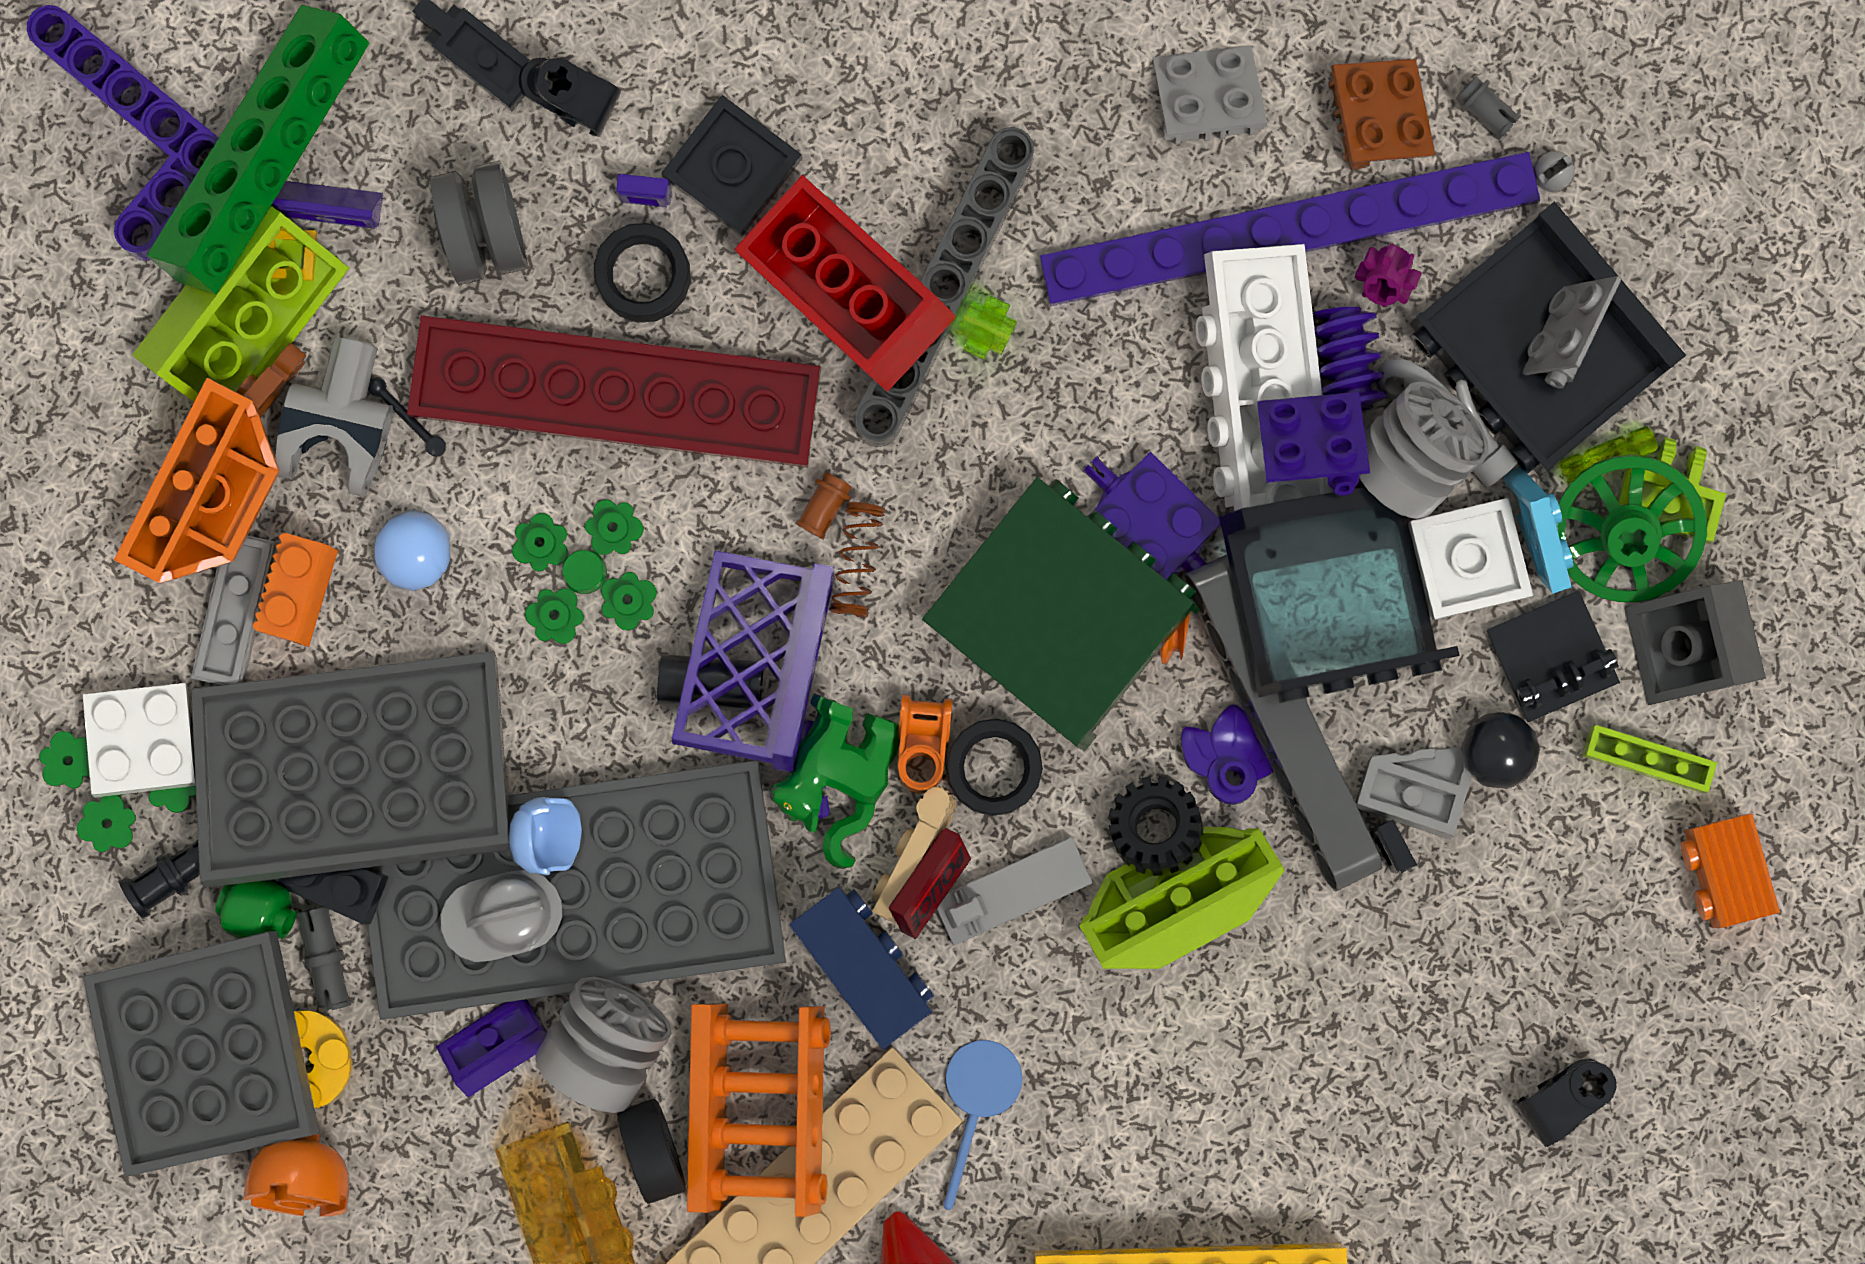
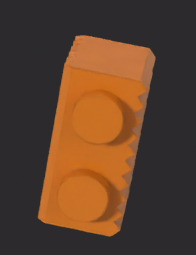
M284 532L279 535L281 543L276 545L278 553L272 555L276 562L269 565L273 572L267 574L269 582L264 584L266 592L261 594L264 601L258 604L261 611L255 614L258 621L252 623L255 631L309 647L338 551L329 545Z
M1752 813L1684 830L1687 841L1681 842L1682 857L1689 871L1696 870L1701 890L1695 891L1694 897L1697 910L1703 921L1710 920L1712 928H1725L1780 913Z

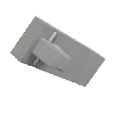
M1070 837L948 892L937 910L953 946L1086 887L1093 882L1073 838Z

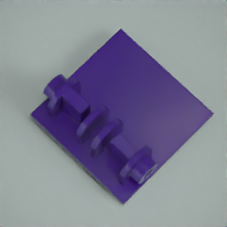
M1359 392L1257 401L1266 483L1327 477L1329 487L1334 489L1336 494L1349 495L1358 484L1359 474H1370Z

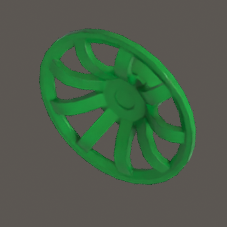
M1640 455L1614 456L1599 461L1582 471L1567 486L1559 499L1558 504L1562 514V522L1556 524L1559 539L1566 541L1567 518L1580 521L1600 531V536L1584 539L1568 546L1573 559L1595 551L1607 552L1608 557L1602 563L1594 580L1584 574L1574 561L1573 567L1567 569L1573 581L1586 591L1602 599L1616 602H1641L1657 598L1682 583L1696 567L1704 551L1707 537V516L1702 499L1694 485L1685 475L1664 461ZM1632 468L1628 504L1620 505L1602 475L1618 469ZM1645 469L1661 474L1672 481L1656 496L1648 507L1642 506ZM1590 482L1609 511L1606 517L1588 509L1572 505L1579 492ZM1683 492L1691 506L1694 518H1681L1660 522L1658 518L1663 510L1675 497ZM1680 532H1695L1692 547L1685 560L1671 549L1660 544L1661 539ZM1654 557L1664 561L1676 570L1664 581L1649 587L1645 564ZM1620 564L1632 567L1637 590H1618L1606 587Z

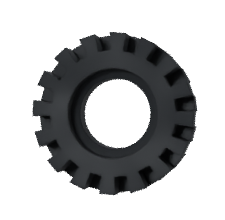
M1150 776L1141 778L1143 785L1135 787L1134 783L1131 782L1125 786L1127 794L1122 796L1118 793L1114 799L1116 807L1115 809L1110 808L1109 812L1111 825H1109L1110 835L1117 853L1121 854L1122 860L1128 866L1133 864L1137 872L1145 874L1146 869L1152 870L1153 876H1162V869L1170 868L1172 874L1179 871L1178 864L1182 861L1188 865L1193 860V850L1199 851L1201 847L1200 836L1203 835V823L1200 810L1190 791L1186 793L1184 785L1175 781L1174 785L1169 784L1168 777L1159 776L1158 783H1152ZM1152 809L1165 810L1176 820L1173 834L1167 840L1160 843L1147 842L1137 833V823L1140 817Z

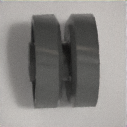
M500 160L475 166L472 174L475 196L473 200H471L465 180L456 171L431 176L430 178L434 218L438 236L458 286L484 279L487 269L484 252L485 246L488 247L493 265L502 275L528 269L525 245L513 195Z

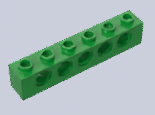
M301 4L146 256L177 282L217 295L370 44L341 14Z

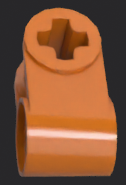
M902 694L898 739L900 740L898 774L902 785L910 792L917 794L926 793L928 789L937 787L942 780L946 744H949L953 699L945 698L942 703L912 700L910 695ZM916 717V718L936 719V721H933V720L914 719V718ZM919 756L929 758L935 766L934 776L927 782L922 783L910 779L906 773V767L911 759Z

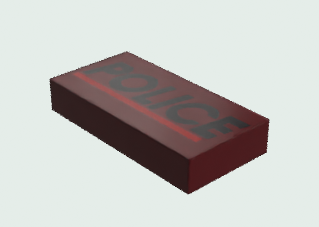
M944 828L890 904L889 910L902 933L917 939L970 862L971 857L960 834Z

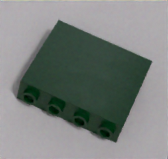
M1036 477L922 620L1073 745L1086 751L1097 737L1093 731L1192 611L1196 615L1200 608L1190 600L1196 592L1192 587L1173 572L1167 579H1164L1151 568L1156 559L1134 541L1126 548L1114 539L1112 535L1118 528L1097 511L1093 510L1088 517L1073 506L1079 497L1061 482L1055 479L1048 486L1040 478Z

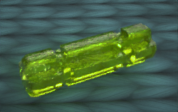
M1644 426L1628 433L1627 438L1621 435L1583 451L1584 455L1582 456L1577 453L1564 458L1559 462L1562 477L1567 485H1569L1582 471L1599 461L1614 456H1646L1651 454L1658 448L1654 433L1650 427Z

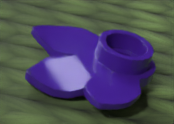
M1232 704L1228 706L1218 716L1211 732L1195 727H1184L1182 729L1180 738L1181 750L1188 768L1197 775L1206 778L1210 793L1222 803L1229 805L1243 803L1254 793L1257 781L1269 776L1273 772L1245 711L1238 705ZM1232 770L1237 772L1241 779L1240 785L1234 786L1228 783L1225 777L1226 771Z

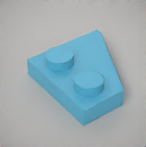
M1520 467L1513 468L1503 476L1506 487H1509L1517 496L1521 515H1518L1517 519L1538 578L1552 594L1571 588L1567 569L1573 567V558L1566 541L1559 539L1556 524L1562 522L1559 504L1552 493L1547 495Z

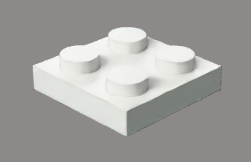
M1509 498L1408 522L1432 621L1533 596Z
M186 683L82 694L91 795L94 798L196 786L190 703Z

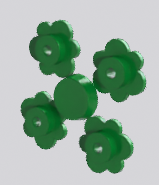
M601 500L595 505L593 509L594 518H590L585 524L586 532L593 536L591 544L594 551L580 549L568 556L567 547L562 543L567 538L566 529L561 525L554 526L553 519L545 513H538L531 518L529 524L522 523L516 527L515 535L519 540L513 545V557L520 563H530L532 569L537 572L544 571L548 564L560 565L563 563L562 578L569 588L560 589L555 594L549 589H544L538 594V602L532 603L527 607L525 611L526 621L531 626L536 627L535 635L539 640L548 641L553 638L557 643L567 644L574 639L576 634L575 626L580 625L584 620L583 612L576 608L578 599L574 592L590 594L602 587L601 594L606 600L602 605V613L607 618H615L617 626L622 630H633L639 624L640 619L649 620L652 618L654 608L650 603L655 600L657 595L656 587L652 582L648 580L639 581L638 576L633 572L624 573L621 580L612 578L605 581L607 567L600 555H608L614 550L618 554H627L631 550V541L638 540L644 532L643 523L638 518L633 517L634 510L629 503L623 502L616 506L610 500ZM612 523L618 526L614 532L609 531V526ZM540 538L544 539V545L537 547L536 541ZM626 596L632 597L630 604H624L623 600ZM553 611L559 612V617L556 620L551 619L550 615Z
M66 731L54 734L50 741V747L42 749L39 754L40 762L46 765L42 772L43 779L50 786L58 787L65 783L71 789L79 788L83 783V777H90L87 740L85 737L75 739L71 733ZM72 757V764L67 766L66 760ZM196 786L150 791L149 801L155 807L165 805L171 812L181 813L189 807L190 797L196 796ZM103 796L99 803L90 801L85 804L83 808L85 817L78 822L76 829L78 836L82 840L92 842L94 849L98 852H107L111 846L121 849L130 845L133 840V831L130 826L135 823L136 815L131 809L125 808L124 801L120 796ZM107 820H111L112 825L109 828L104 827V824Z

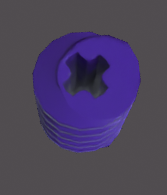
M1337 307L1314 312L1313 318L1326 321V323L1315 329V338L1329 341L1317 349L1318 358L1332 361L1319 369L1320 377L1335 381L1322 389V395L1359 392L1362 411L1372 409L1373 404L1387 398L1386 392L1371 389V384L1384 378V372L1369 370L1368 364L1382 358L1381 352L1366 350V344L1379 338L1378 332L1364 330L1363 327L1364 324L1377 318L1376 313L1361 310V307Z

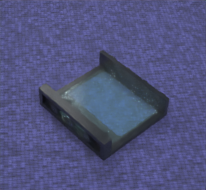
M1366 487L1355 488L1349 495H1338L1335 492L1241 508L1219 517L1258 697L1278 694L1279 702L1285 703L1310 697L1308 689L1310 687L1323 685L1324 694H1330L1355 688L1353 682L1355 678L1367 676L1369 685L1399 679L1397 670L1410 667L1413 677L1442 671V660L1460 656L1458 646L1437 650L1407 516L1400 515L1383 505Z

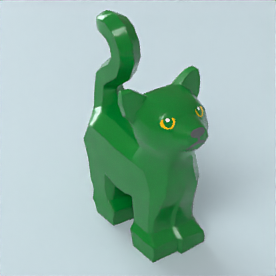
M814 693L810 704L817 711V716L809 732L798 746L794 771L788 774L781 782L772 785L769 795L770 799L779 806L780 811L788 815L789 821H802L806 830L813 833L817 830L822 791L825 786L834 788L852 798L856 802L855 813L836 821L826 832L822 846L825 859L832 866L846 869L854 866L856 859L842 849V841L865 830L874 816L875 804L888 785V767L895 758L900 744L898 739L899 723L867 713L862 724L866 731L864 740L859 746L852 745L845 741L853 719V708Z

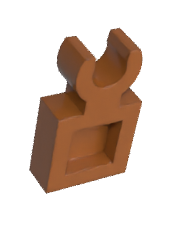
M289 343L271 367L268 366L259 377L254 374L249 375L236 392L255 402L261 418L283 392V388L304 366L306 362L303 360L306 358V354L292 343Z

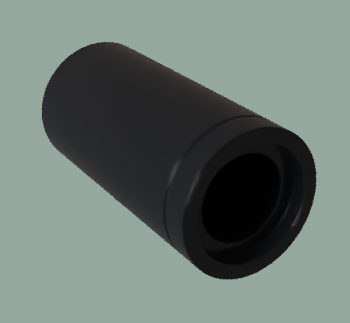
M661 655L657 685L658 705L679 706L690 656ZM719 658L701 667L698 674L699 680L708 692L732 678ZM729 659L738 673L758 662ZM764 670L744 681L758 702L761 701L762 697L760 686L763 685ZM738 686L714 700L719 709L745 711L752 707ZM696 688L692 702L702 697Z

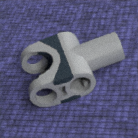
M334 337L322 388L292 383L284 402L278 427L275 458L280 469L278 477L292 480L297 472L301 452L302 454L307 453L309 448L321 441H326L329 438L328 436L337 439L345 447L348 455V468L351 469L348 485L349 494L362 497L367 494L383 457L393 418L392 405L365 399L378 350L377 347L352 339Z

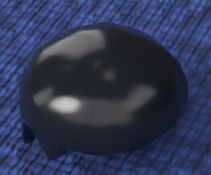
M1496 712L1480 717L1467 729L1461 747L1465 766L1476 777V780L1483 786L1510 789L1526 781L1536 769L1540 753L1536 732L1521 717L1505 712Z

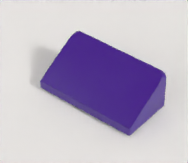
M286 181L272 206L287 218L376 229L380 223L383 193Z
M527 999L510 1001L501 1004L437 1045L436 1048L455 1085L469 1098L536 1055L548 1032Z

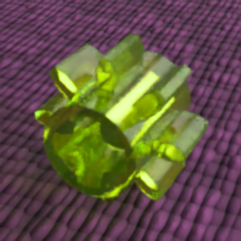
M991 295L988 296L984 305L972 299L956 334L968 339L963 350L985 360L989 350L1002 355L1017 324L1016 320L1006 316L1010 304Z

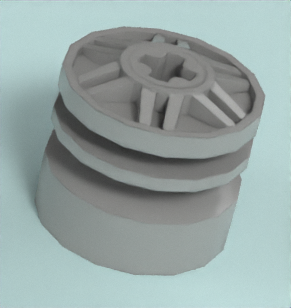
M1424 381L1413 382L1401 392L1397 399H1394L1384 411V416L1377 417L1365 429L1370 474H1359V478L1371 494L1383 505L1398 514L1414 519L1427 517L1450 495L1454 485L1461 484L1471 471H1475L1488 456V441L1480 423L1471 411L1454 395L1438 385Z
M598 977L581 978L569 994L570 999L560 1010L561 1021L556 1022L550 1028L535 1055L536 1066L552 1086L575 1102L598 1111L610 1113L626 1111L647 1078L645 1068H650L656 1062L660 1055L659 1051L672 1034L670 1023L661 1010L631 988L608 979Z

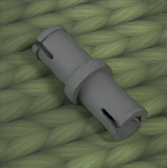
M325 907L296 913L297 918H299L307 957L303 958L304 968H310L319 1013L351 1005L340 962L345 960L343 949H337L329 914L330 909Z

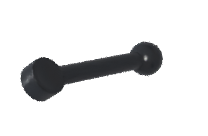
M381 377L371 378L368 392L372 396H380L387 405H392L393 411L426 443V450L431 456L439 457L443 455L447 448L445 441L440 437H433L415 418L407 415V409L386 389L387 385L384 379Z

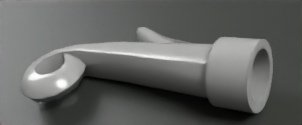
M1389 359L1383 362L1377 369L1379 372H1384V378L1377 381V386L1381 392H1386L1387 399L1390 400L1397 399L1410 383L1419 381L1438 385L1451 393L1448 388L1427 370L1406 359ZM1393 377L1403 379L1404 387L1397 386L1393 381ZM1461 379L1457 381L1455 386L1457 398L1471 411L1480 423L1488 441V456L1473 471L1487 488L1506 475L1518 461L1503 444L1498 445L1491 436L1474 406L1467 382Z

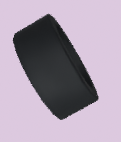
M649 223L628 224L612 232L600 245L594 261V280L605 304L619 317L637 323L656 322L672 314L685 300L691 284L690 263L679 240L666 229ZM648 244L659 248L667 255L672 266V278L669 287L660 297L652 301L636 302L627 299L618 291L613 280V268L616 259L625 249L634 245Z
M996 718L977 721L961 731L950 746L946 770L949 786L961 803L973 812L996 816L1012 813L1030 800L1039 787L1043 766L1040 749L1032 736L1016 723ZM993 737L1008 740L1016 746L1024 762L1022 781L1017 788L1006 796L995 798L983 796L972 789L965 777L964 771L966 755L973 745L983 739Z
M651 1099L628 1107L626 1111L617 1112L618 1125L625 1151L644 1201L651 1204L685 1192L686 1185L679 1157L658 1101Z

